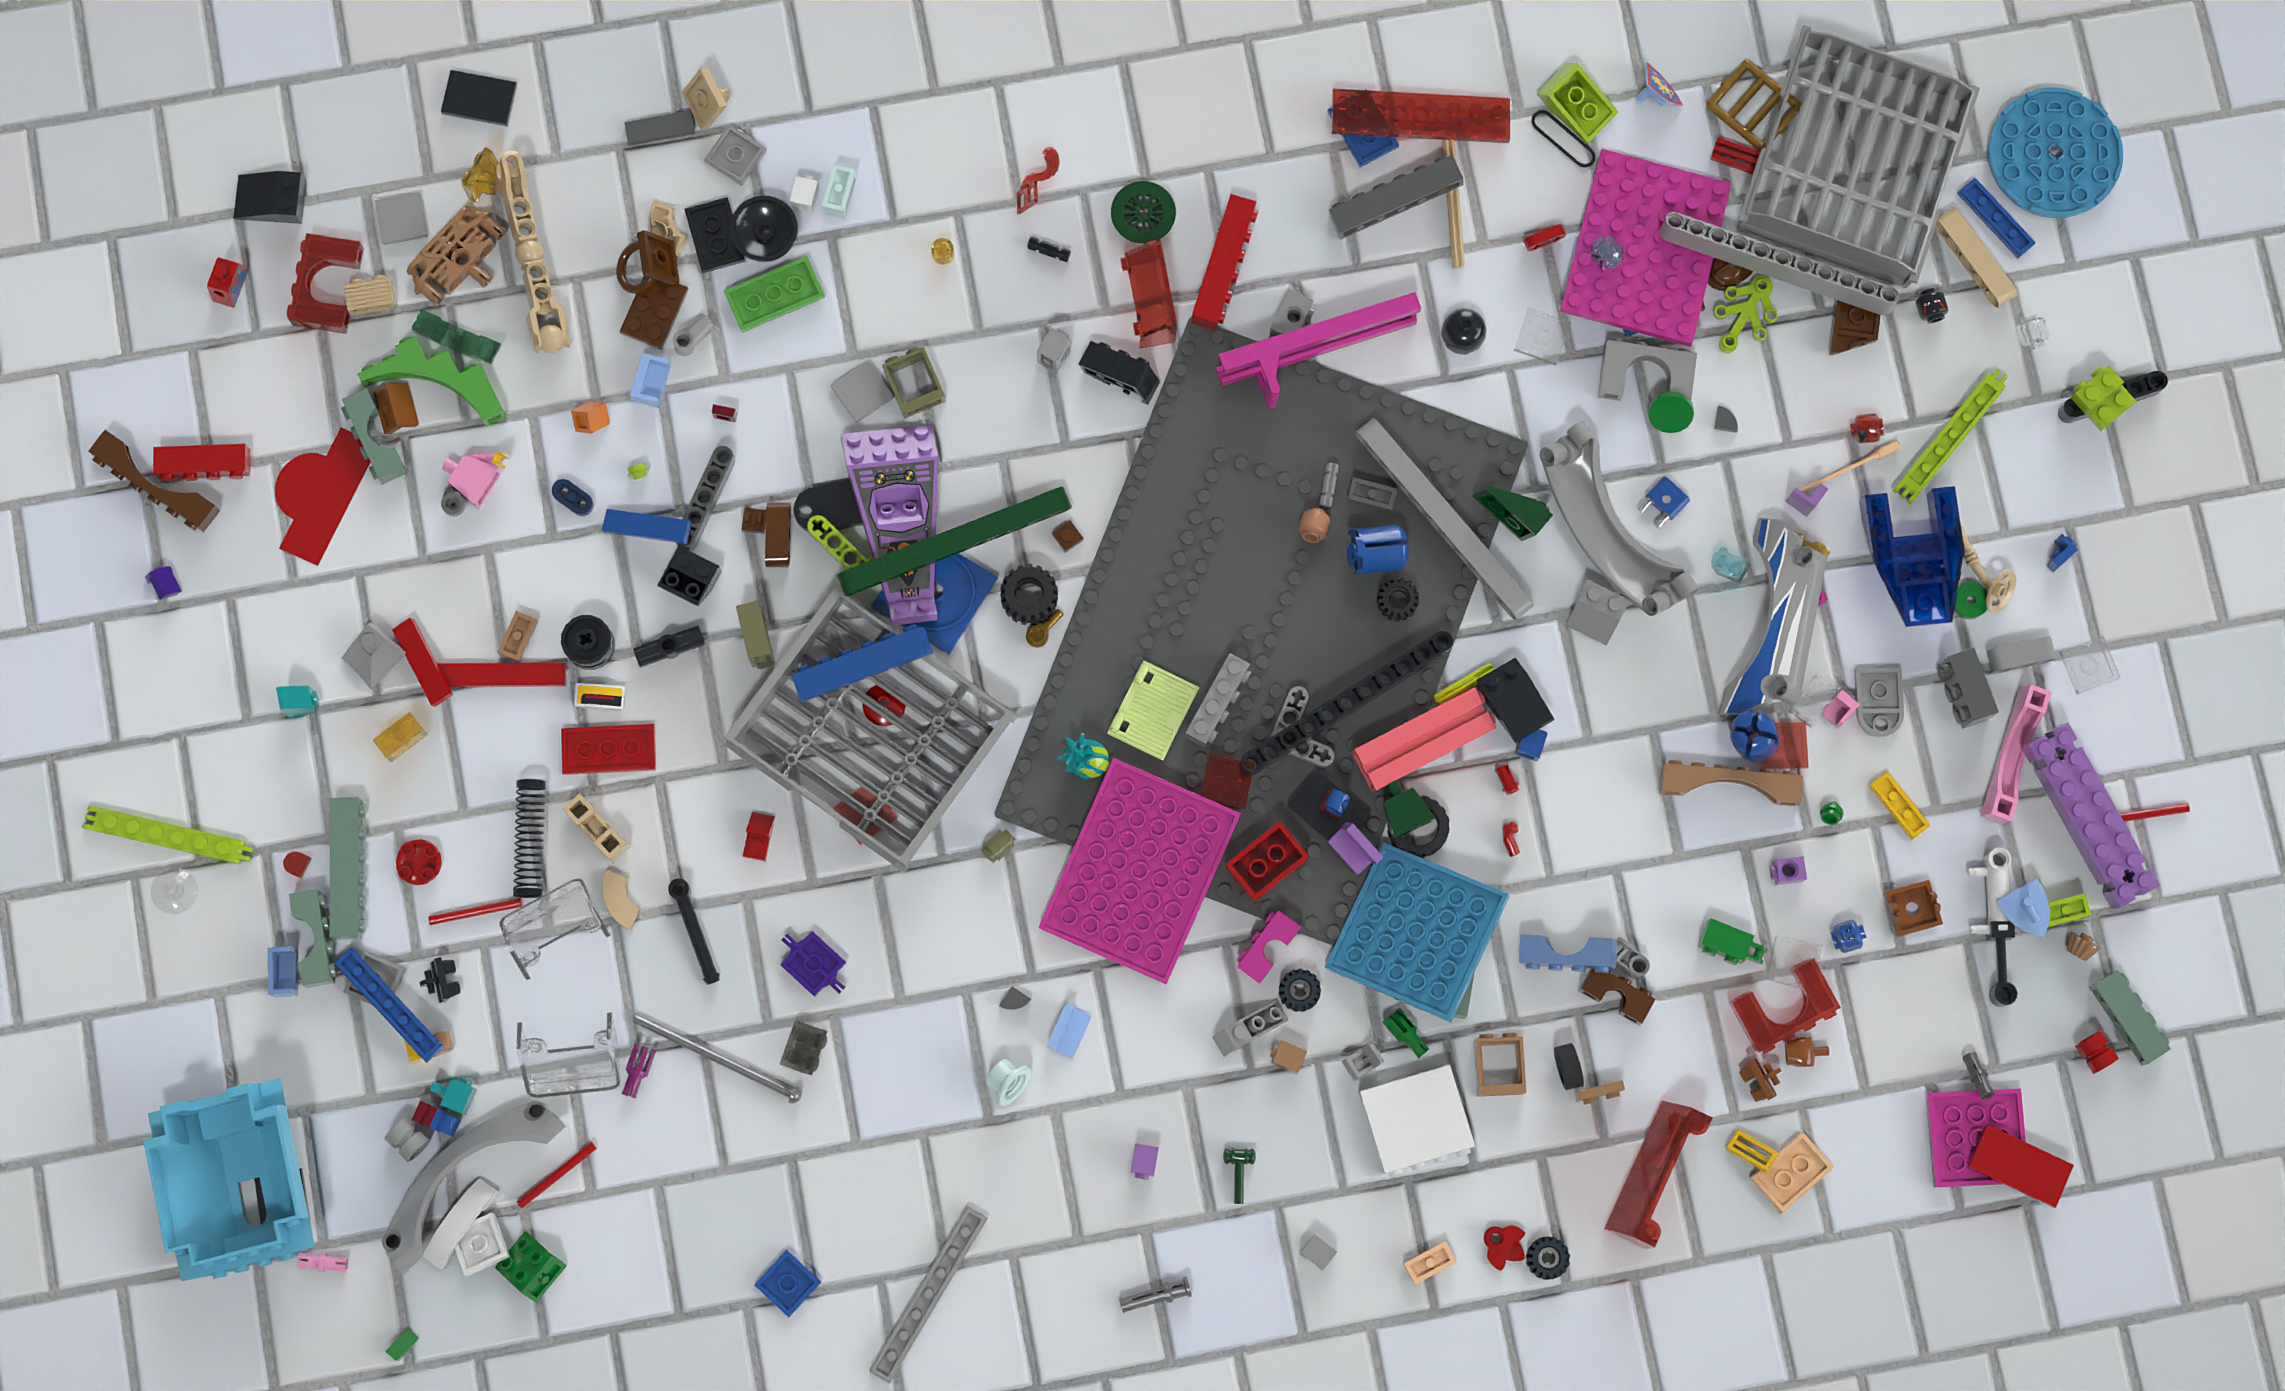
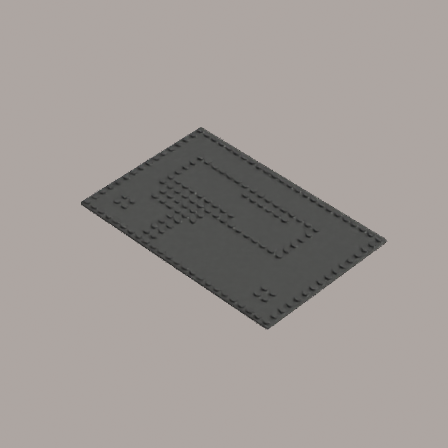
M1190 318L994 814L998 819L1074 847L1107 773L1105 771L1099 777L1086 780L1078 777L1075 773L1065 772L1066 760H1057L1056 757L1066 753L1063 747L1069 748L1065 738L1068 737L1078 742L1081 733H1084V739H1093L1104 746L1108 752L1109 766L1113 758L1241 813L1205 895L1206 898L1266 920L1272 911L1276 914L1279 910L1301 926L1298 933L1335 946L1363 887L1372 862L1360 874H1356L1328 844V840L1291 810L1288 804L1314 774L1319 771L1371 815L1359 831L1377 850L1387 824L1382 804L1391 797L1385 786L1373 793L1370 791L1351 751L1429 711L1452 647L1443 657L1311 739L1333 750L1334 760L1330 766L1321 768L1287 754L1256 775L1245 776L1240 772L1239 763L1246 752L1271 737L1288 693L1293 687L1301 686L1308 692V702L1302 714V717H1304L1439 631L1449 632L1453 637L1454 644L1478 580L1361 444L1355 432L1372 418L1376 419L1488 550L1499 520L1475 500L1472 495L1487 486L1511 492L1528 444L1519 438L1309 360L1277 369L1276 379L1280 392L1276 407L1270 409L1266 404L1256 376L1221 386L1216 373V367L1222 366L1218 358L1219 354L1258 341L1218 327L1216 331L1193 324ZM1327 463H1336L1339 468L1337 475H1335L1337 479L1334 495L1332 496V506L1323 507L1320 506V498L1323 495L1321 492L1324 476L1327 474L1325 473ZM1353 477L1397 488L1392 511L1388 512L1347 501ZM1313 508L1323 509L1331 520L1326 538L1318 543L1305 541L1298 531L1304 511ZM1397 525L1403 529L1408 539L1404 545L1409 546V557L1402 569L1353 574L1356 570L1354 566H1349L1347 547L1351 544V535H1347L1350 529ZM1396 577L1397 579L1405 578L1407 582L1408 580L1411 581L1412 586L1415 585L1416 591L1419 592V604L1416 611L1407 620L1403 621L1401 619L1399 622L1395 621V619L1389 620L1386 615L1383 616L1381 614L1382 611L1378 609L1377 603L1381 586L1386 581H1391ZM1396 591L1389 596V601L1392 606L1401 608L1407 603V598L1404 593ZM1436 640V643L1439 647H1447V644L1444 640ZM1424 651L1417 652L1420 659H1428V655ZM1229 653L1250 664L1249 671L1251 675L1246 684H1240L1238 688L1240 694L1234 704H1229L1227 708L1229 714L1223 724L1219 722L1216 728L1218 734L1212 744L1208 742L1206 748H1203L1185 738V733ZM1143 660L1199 687L1163 761L1107 734ZM1398 664V667L1401 671H1409V667L1407 664ZM1147 672L1143 681L1150 684L1154 675ZM1379 676V680L1382 683H1390L1388 676ZM1360 688V692L1364 696L1371 695L1369 688ZM1298 692L1296 695L1292 694L1295 698L1292 706L1287 704V707L1295 708L1300 712L1301 709L1296 707L1300 700L1304 701V698H1302V693ZM1341 700V704L1343 707H1352V703L1350 700ZM1287 712L1283 715V721L1286 724H1292L1296 721V716L1291 712ZM1322 712V717L1324 719H1333V715L1331 712ZM1123 721L1119 730L1125 733L1130 723ZM1310 723L1302 724L1306 732L1314 731V727ZM1283 736L1284 742L1288 744H1293L1295 741L1293 737L1291 742L1284 739L1285 736ZM1305 743L1298 747L1296 751L1300 754H1306L1309 751V746ZM1313 746L1309 758L1313 759L1315 754L1320 757L1321 762L1330 760L1327 756L1328 752L1323 751L1322 754L1315 752L1317 747ZM1264 748V753L1267 756H1275L1273 748ZM1247 759L1244 761L1247 768L1253 769L1256 767L1254 760ZM1404 776L1398 779L1400 786ZM1280 821L1307 853L1309 859L1253 904L1226 871L1225 864Z

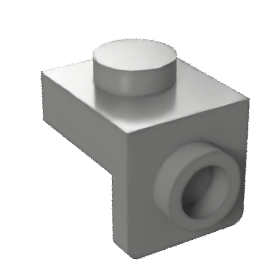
M1370 1042L1341 1062L1352 1079L1356 1081L1382 1064L1384 1060L1381 1057L1380 1051Z

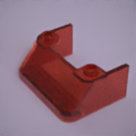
M1154 240L1124 252V257L1120 258L1122 271H1127V275H1129L1136 312V322H1133V330L1135 336L1139 335L1140 349L1175 343L1176 316L1161 240Z

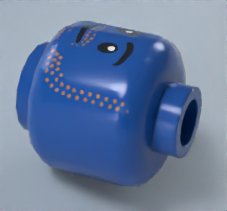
M1855 920L1834 925L1833 931L1830 932L1835 949H1840L1842 953L1862 948V939L1867 938L1863 925L1858 926Z

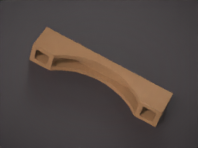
M1669 760L1668 763L1661 767L1660 794L1684 796L1702 785L1715 782H1731L1755 789L1775 805L1799 806L1802 803L1803 776L1797 775L1795 771H1783V774L1774 773L1772 769H1760V772L1751 771L1750 767H1737V770L1728 769L1727 765L1716 764L1713 768L1705 767L1704 763L1693 762L1691 765H1682V762L1677 760Z

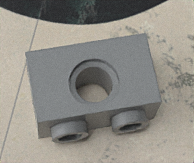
M1289 289L1270 328L1269 335L1274 337L1303 328L1305 321H1310L1315 312V308L1312 307L1314 300ZM1294 314L1297 315L1300 320L1297 322H1291L1288 320L1287 317L1289 315Z
M1051 328L1037 349V363L1057 374L1071 352V339L1068 338L1069 335L1061 329L1056 331Z

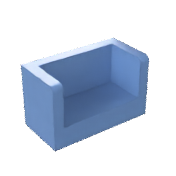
M293 947L268 948V995L274 998L298 996L297 949Z

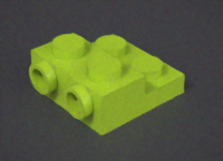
M2100 366L2091 374L2093 379L2088 383L2085 380L2079 383L2074 388L2076 393L2070 397L2100 432L2137 402L2123 387L2124 381L2110 366H2107L2105 369Z

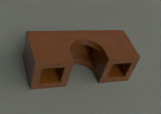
M1590 969L1578 991L1596 1002H1600L1607 991L1618 992L1623 998V1007L1619 1015L1638 1026L1643 1024L1656 1000L1651 997L1652 993L1642 987L1639 989L1631 985L1632 982L1619 975V977L1610 974V969L1609 973L1594 972L1595 969Z

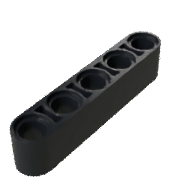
M2153 371L2125 380L2122 385L2136 401H2140L2159 394L2167 386L2168 377L2162 371ZM2151 379L2158 382V388L2151 384ZM2130 386L2135 387L2138 390V394H2133L2130 391ZM2071 398L2066 400L2058 409V417L2064 423H2073L2088 418ZM2066 407H2072L2075 415L2069 414Z

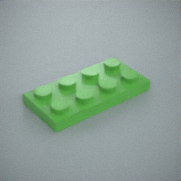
M807 256L724 290V294L742 333L825 298Z

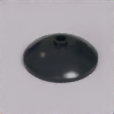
M756 196L746 200L735 210L730 222V235L734 246L742 255L754 261L769 262L783 257L791 250L797 239L798 223L793 210L784 201L772 196ZM763 231H768L769 235L762 236L761 233Z

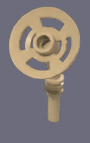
M1963 527L1955 528V534L1964 552L1962 555L1966 557L1964 560L1968 561L1967 566L1971 567L1988 592L1986 599L1987 609L1993 613L2001 611L2008 604L2016 586L2015 573L2007 569L1991 581L1978 563L1980 561L1979 558L1976 559L1978 555L1974 554L1976 551L1972 549ZM1998 599V603L1992 605V600Z

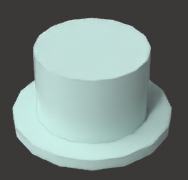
M1003 1059L989 1073L986 1085L998 1094L997 1102L1001 1106H1007L1018 1098L1027 1086L1031 1077V1069L1026 1065L1017 1068L1007 1059Z

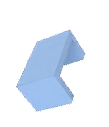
M642 353L630 393L633 402L659 408L671 368L668 359Z

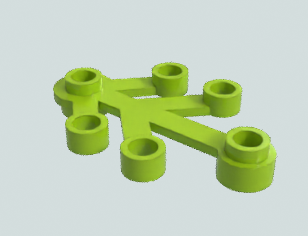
M1757 276L1752 280L1751 285L1739 288L1730 286L1725 290L1724 297L1727 301H1734L1740 296L1752 295L1747 302L1727 307L1718 305L1714 309L1713 316L1717 320H1723L1726 316L1741 313L1730 333L1722 336L1719 341V348L1722 352L1729 354L1735 351L1738 346L1737 337L1748 318L1753 329V339L1756 342H1763L1766 339L1767 331L1761 325L1756 308L1759 299L1765 312L1763 315L1764 321L1772 324L1778 318V312L1773 309L1769 297L1773 290V284L1768 277ZM1763 283L1766 289H1760L1758 284ZM1728 291H1733L1735 296L1730 297ZM1718 309L1723 310V311H1724V315H1722V316L1718 315V314H1717V310H1718ZM1772 313L1774 319H1769L1767 314ZM1756 332H1762L1764 337H1757ZM1731 339L1733 341V345H1727L1725 340Z

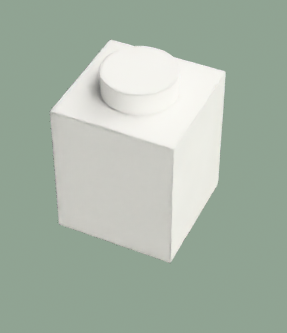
M808 175L796 176L789 200L791 208L813 213L819 192V184L814 177Z

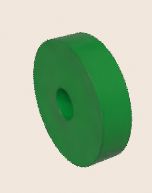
M1963 583L1953 592L1951 599L1952 607L1960 617L1976 619L1987 611L1986 599L1988 592L1979 583ZM1967 598H1973L1974 604L1968 603Z

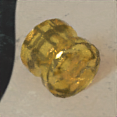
M939 238L933 242L931 252L934 261L941 265L950 263L954 257L952 242L946 238Z

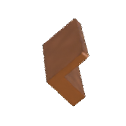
M385 383L373 392L384 434H393L402 427H416L419 425L407 383Z

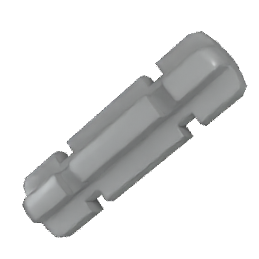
M1327 463L1325 473L1327 474L1324 476L1321 492L1323 495L1320 498V506H1332V496L1334 495L1337 479L1335 475H1337L1339 468L1336 463Z

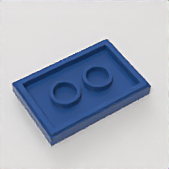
M1367 89L1327 110L1360 168L1399 148L1396 138Z

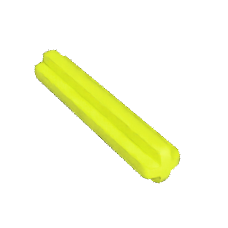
M1488 663L1434 694V702L1439 706L1476 686V680L1493 671V666Z

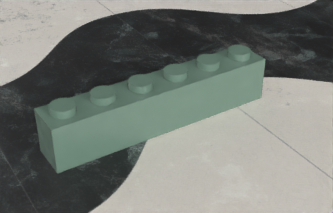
M359 797L330 798V938L334 940L362 939V933L366 932V920L362 919V910L366 909V897L362 896V886H366V874L362 872L363 863H366V850L363 849V840H366V827L363 826V817H366V804Z

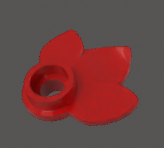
M1509 1225L1503 1229L1493 1226L1485 1231L1483 1240L1488 1247L1487 1258L1495 1269L1502 1271L1506 1260L1516 1262L1525 1259L1524 1250L1518 1242L1525 1235L1521 1228L1515 1225ZM1492 1234L1499 1236L1497 1243L1491 1241Z

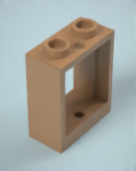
M1503 1033L1501 1038H1493V1034H1480L1479 1039L1474 1040L1477 1097L1526 1094L1523 1037H1517L1516 1033ZM1515 1045L1517 1084L1484 1085L1481 1046Z

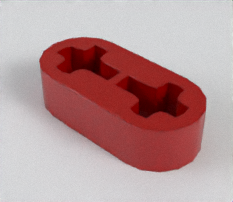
M1558 224L1526 237L1523 242L1527 251L1530 252L1563 239L1566 233L1562 224Z

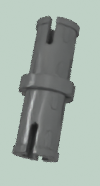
M1970 1052L1964 1055L1963 1061L1970 1073L1969 1079L1975 1084L1980 1098L1986 1100L1994 1096L1995 1092L1987 1078V1070L1983 1069L1977 1053Z

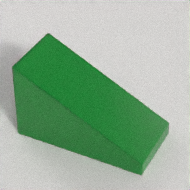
M407 1329L385 1352L395 1361H400L419 1337L410 1329Z

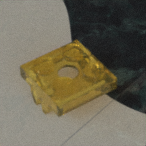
M484 147L482 152L476 154L473 167L470 171L465 172L461 180V185L466 195L476 203L482 193L486 195L496 194V191L490 186H497L494 173L499 163L493 151Z

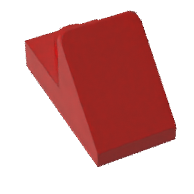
M752 812L746 828L747 837L743 858L766 862L775 816Z

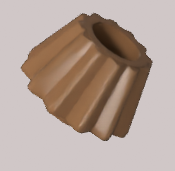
M2071 932L2067 951L2087 961L2100 947L2093 943L2094 939L2083 932L2081 935Z

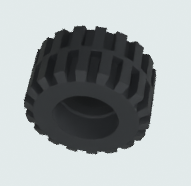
M1027 564V567L1020 565L1017 570L1012 569L1009 571V575L1004 577L1000 588L1001 603L1007 616H1011L1014 622L1020 621L1021 625L1031 623L1032 626L1036 625V622H1044L1046 617L1052 615V611L1057 607L1058 588L1054 577L1050 576L1048 570H1042V567L1039 565L1037 567H1032V564ZM1024 584H1035L1041 588L1043 598L1036 605H1022L1016 600L1018 588Z

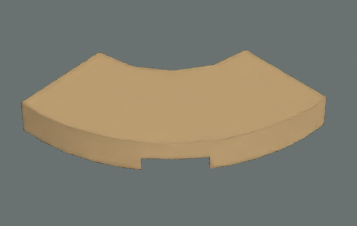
M653 200L650 210L652 232L674 241L675 254L678 259L687 238L674 226L675 209Z
M606 870L602 884L605 905L609 913L620 925L632 930L640 908L632 904L628 897V878Z

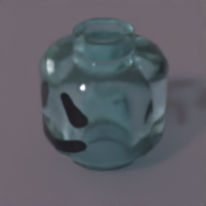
M1599 237L1591 245L1593 247L1591 258L1602 270H1613L1624 260V249L1613 237H1606L1604 239Z

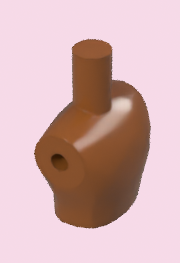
M1812 1037L1794 1038L1785 1041L1787 1065L1813 1067L1815 1056H1829V1046L1814 1047Z

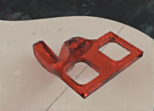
M1048 147L1043 151L1046 169L1031 173L1023 179L1021 190L1017 192V214H1022L1038 203L1037 182L1048 180L1058 171L1060 160L1054 148ZM1033 188L1034 197L1031 201V189ZM1024 194V205L1021 207V196Z

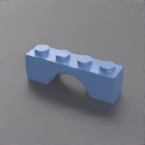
M1521 935L1519 963L1525 965L1526 969L1540 970V966H1546L1551 971H1563V967L1572 968L1571 971L1586 972V968L1595 969L1594 972L1609 973V969L1616 970L1617 941L1614 939L1589 938L1585 947L1579 952L1572 955H1561L1554 951L1547 937L1542 935Z

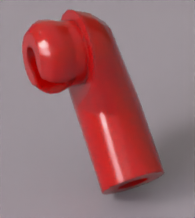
M1513 821L1509 824L1505 823L1502 827L1503 843L1510 857L1520 853L1513 834L1518 833L1519 829Z

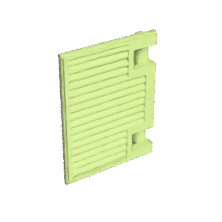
M1143 660L1107 734L1163 761L1199 687ZM1147 672L1154 675L1150 684L1143 681ZM1123 721L1130 723L1125 733L1119 730Z

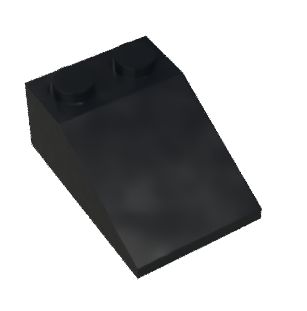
M289 171L238 175L233 218L236 220L302 224L306 179L301 172Z
M1516 657L1476 680L1478 691L1482 693L1485 703L1515 743L1554 721L1553 715Z

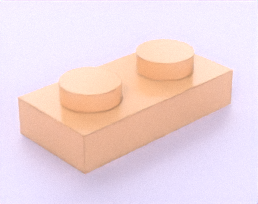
M1444 1241L1405 1262L1403 1265L1414 1285L1456 1263V1260Z

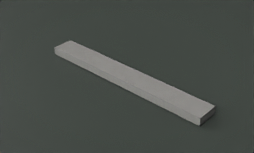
M967 1206L869 1371L888 1383L891 1382L986 1223L987 1217Z

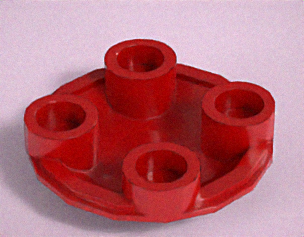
M423 839L412 840L402 844L396 858V869L399 877L413 885H425L433 881L439 874L442 866L441 854L438 848L431 842Z

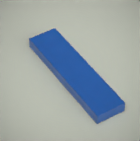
M1976 178L1957 193L2017 259L2036 244Z
M607 509L601 531L604 533L687 544L692 522L684 519Z

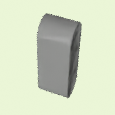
M2050 636L1986 651L1992 674L2043 664L2057 659Z

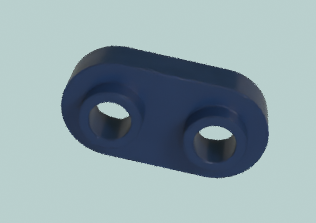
M567 479L557 480L553 484L551 490L553 497L577 516H587L592 512L594 508L593 500L582 489ZM563 489L568 490V493L565 496L560 495V492ZM581 502L586 503V507L583 509L578 507Z

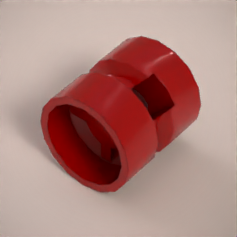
M2101 1030L2075 1045L2082 1057H2088L2086 1063L2093 1074L2103 1070L2119 1059L2114 1049L2106 1047L2108 1040Z

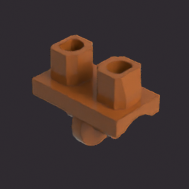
M1757 1058L1748 1062V1065L1739 1072L1745 1083L1756 1077L1760 1086L1750 1091L1755 1102L1766 1098L1770 1100L1777 1096L1769 1078L1775 1086L1780 1083L1776 1074L1782 1072L1780 1067L1773 1070L1768 1062L1763 1065L1767 1072L1765 1074Z

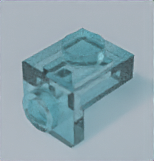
M1723 546L1713 555L1711 566L1717 575L1737 583H1741L1751 565L1749 560L1729 553Z

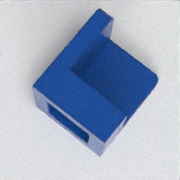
M1539 729L1521 739L1515 755L1537 762L1541 756L1548 733Z

